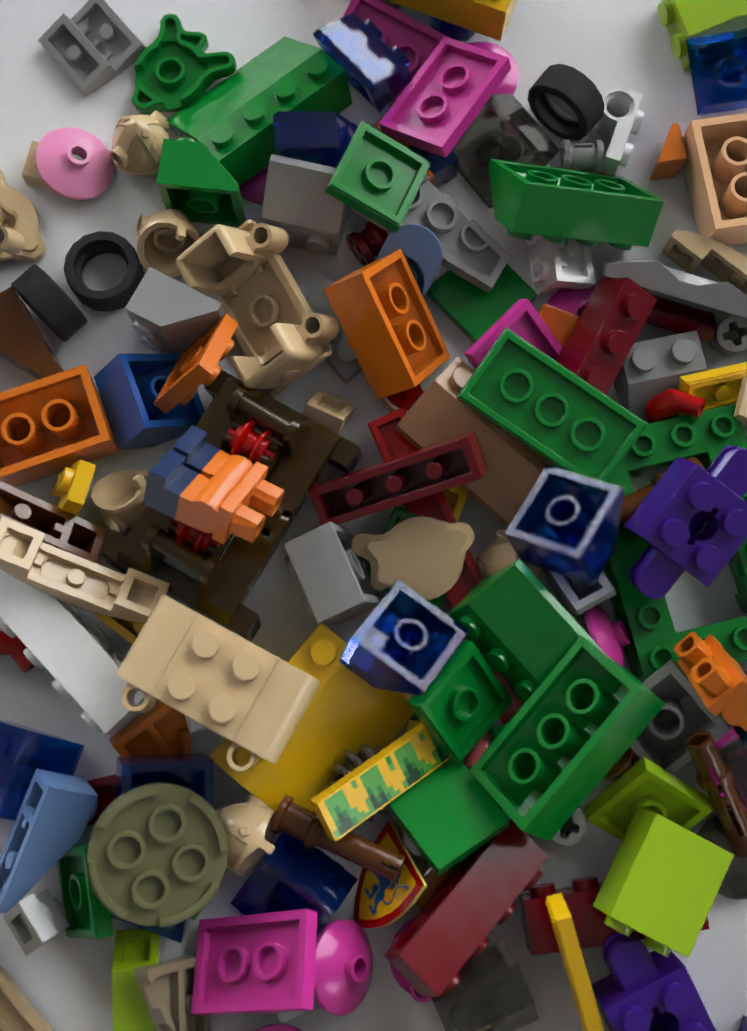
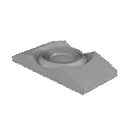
M652 259L620 260L604 263L601 266L599 273L610 278L629 277L641 287L747 318V295L727 281L721 282L715 278L706 279L666 267L660 261Z

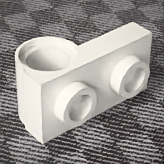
M615 89L609 91L603 97L605 105L603 116L594 126L596 133L601 138L610 141L604 156L601 174L615 175L618 166L626 167L633 149V145L627 143L629 134L637 135L645 113L638 110L643 94L631 90ZM609 113L617 114L620 116V118L614 117Z

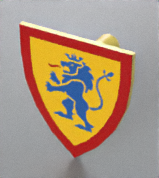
M392 821L386 823L374 843L400 855L403 854L406 857L400 869L384 862V864L400 871L394 884L390 880L362 868L354 907V922L359 924L360 928L376 929L390 925L411 908L427 887L420 870L417 868Z

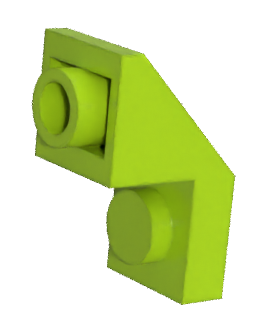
M160 928L116 930L112 963L113 1031H156L136 981L134 969L160 962L162 941Z

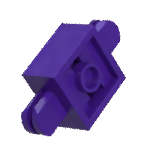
M726 446L707 470L696 463L677 457L624 526L648 544L628 571L630 583L644 596L651 599H662L684 572L709 587L746 540L747 503L742 500V497L747 492V449L739 446Z
M616 932L606 939L602 946V954L610 975L591 984L596 1004L609 1031H716L685 965L672 951L669 957L656 951L649 953L647 946L632 932L630 937Z

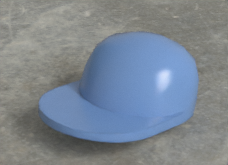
M417 224L403 225L396 233L392 231L386 238L376 260L401 248L424 298L441 267L443 258L442 247L436 235L428 228Z

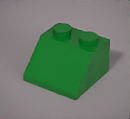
M191 138L163 139L156 184L166 210L169 208L178 209L186 215L190 222L222 224L235 227L242 225L247 218L239 185L204 143L197 142Z

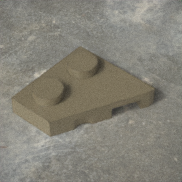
M196 953L134 969L136 981L156 1031H211L210 1016L191 1014Z

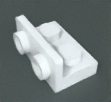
M532 235L531 239L525 240L530 260V276L533 280L534 291L538 296H544L554 288L579 290L590 289L596 285L590 246L566 238L565 243H555L544 239L541 235Z

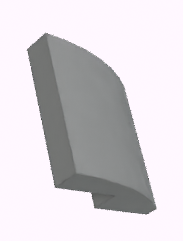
M88 0L71 19L63 13L38 39L42 46L86 95L104 86L136 62L139 55L146 48L105 0Z

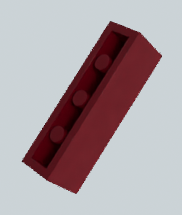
M629 277L599 279L556 361L607 395L657 299Z
M472 431L322 481L309 489L308 492L320 525L322 526L328 522L339 525L481 479L488 472V468L476 433Z
M510 819V826L469 854L384 956L421 996H445L459 982L461 978L459 970L467 960L475 959L489 943V939L486 936L496 924H502L512 915L516 908L513 902L522 891L529 890L538 882L542 876V872L539 869L549 857Z
M598 877L576 878L571 880L572 887L555 889L554 883L535 884L529 889L528 894L519 895L527 949L533 956L560 952L545 903L547 896L560 892L571 914L581 949L603 946L608 937L618 932L604 924L607 915L593 907L603 882L598 883ZM706 918L701 930L710 929L708 918ZM634 929L632 930V933L641 940L645 939L646 935Z

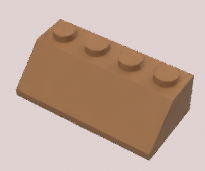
M457 356L432 382L394 429L417 449L475 431L488 472L483 478L460 485V487L508 529L523 534L572 478L457 400V395L474 373V370Z

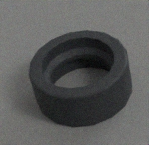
M550 65L528 92V102L531 111L538 121L555 135L570 141L581 140L587 136L603 116L605 105L596 85L585 74L568 65Z
M97 231L84 235L71 246L65 257L64 273L68 285L83 305L96 311L111 312L126 307L144 277V271L135 248L126 238L114 232ZM104 253L120 255L127 265V274L122 282L114 288L105 291H94L84 284L82 271L87 262L95 256Z
M33 264L11 283L12 288L62 341L66 342L88 322L85 315L69 296L38 265Z

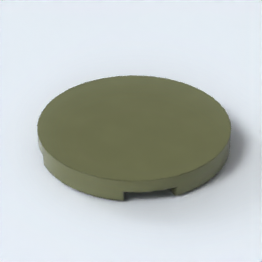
M170 783L147 784L129 790L115 799L103 811L91 832L87 848V870L92 889L101 904L122 921L126 920L145 926H159V928L183 922L201 911L220 888L219 885L228 859L229 846L227 834L214 808L207 800L193 790Z

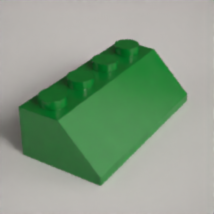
M490 159L488 165L494 217L508 229L507 233L509 235L524 240L531 239L532 235H541L544 239L555 243H565L566 238L575 239L577 242L591 247H598L599 242H605L621 250H631L632 245L649 247L664 201L626 178Z
M520 559L478 582L447 615L456 624L458 632L465 639L475 644L477 649L485 656L488 665L507 680L514 688L516 696L524 703L581 635L600 648Z
M581 635L469 771L523 832L550 841L660 712L665 703L634 675Z

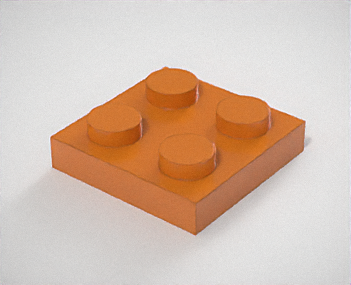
M225 313L183 351L153 404L167 414L178 403L182 406L188 404L198 391V386L201 384L205 387L209 386L222 369L218 362L226 357L235 344L231 337L239 323Z

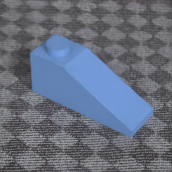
M36 769L0 857V913L6 914L82 837L87 823L93 819L96 813L98 795L85 778Z

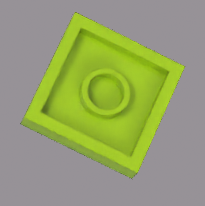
M645 757L638 762L632 763L622 776L584 807L587 821L623 841L638 807L658 813L687 830L713 812L708 796Z

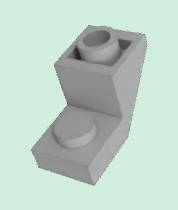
M48 889L43 890L37 895L34 893L29 895L2 916L26 956L44 946L70 927L65 918L66 913L63 905L58 899L52 897Z

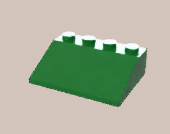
M284 36L236 70L235 73L205 92L193 103L167 119L169 128L179 138H191L197 142L204 143L240 186L269 165L271 154L282 156L351 106L353 102L346 72L321 48Z

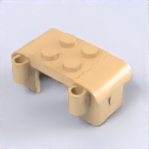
M251 219L246 220L238 228L217 224L179 255L176 259V265L189 287L201 293L217 295L216 301L222 303L225 313L239 323L234 335L246 356L232 355L229 360L246 388L269 389L270 393L267 395L273 398L332 354V347L329 341L337 336L339 323L335 317L313 313L285 262L279 255L288 244V235L284 229L265 223L257 224Z
M162 594L115 674L128 682L122 692L121 701L123 706L129 711L146 713L153 709L156 699L233 741L227 752V762L236 771H247L254 768L259 756L273 764L278 762L321 681L164 594ZM142 690L145 696L144 701L140 706H136L134 696L138 691ZM241 748L247 749L250 753V760L245 766L240 765L236 760V754Z

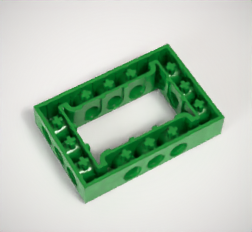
M736 404L703 411L699 419L685 415L648 424L599 495H595L576 482L585 514L587 515L633 493L634 490L629 475L637 478L641 477L646 471L671 466L677 457L686 460L691 457L696 459L708 457V460L702 464L705 470H707L726 446H739L747 449V439L742 423L734 417ZM746 492L745 495L742 497V500H744L746 503H747V492ZM625 526L615 529L593 541L601 570L616 591V595L610 597L616 621L622 620L630 637V644L623 646L630 672L640 682L646 680L671 659L679 666L677 661L680 658L673 648L690 632H695L702 640L712 634L737 663L747 660V615L676 633L665 596L662 599H651L644 596L633 587L628 578L629 569L648 544ZM746 538L728 561L738 591L735 594L736 602L745 613H747Z

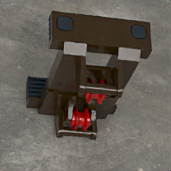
M221 369L216 379L209 386H204L213 397V400L196 427L208 433L206 442L230 455L246 457L253 465L259 462L269 467L265 481L284 490L278 510L271 517L252 508L266 516L263 527L253 543L231 534L228 540L222 544L212 539L213 533L199 531L146 505L128 536L125 537L113 530L100 553L109 566L123 574H126L130 567L170 583L166 596L252 642L261 627V621L258 613L243 604L293 521V515L297 516L309 496L308 490L315 486L328 463L345 473L354 471L362 457V453L358 445L257 389L246 388L241 380ZM255 422L264 426L268 430H266L264 433L257 430L255 428ZM272 431L283 437V444L271 437ZM166 556L197 573L198 581L164 562Z

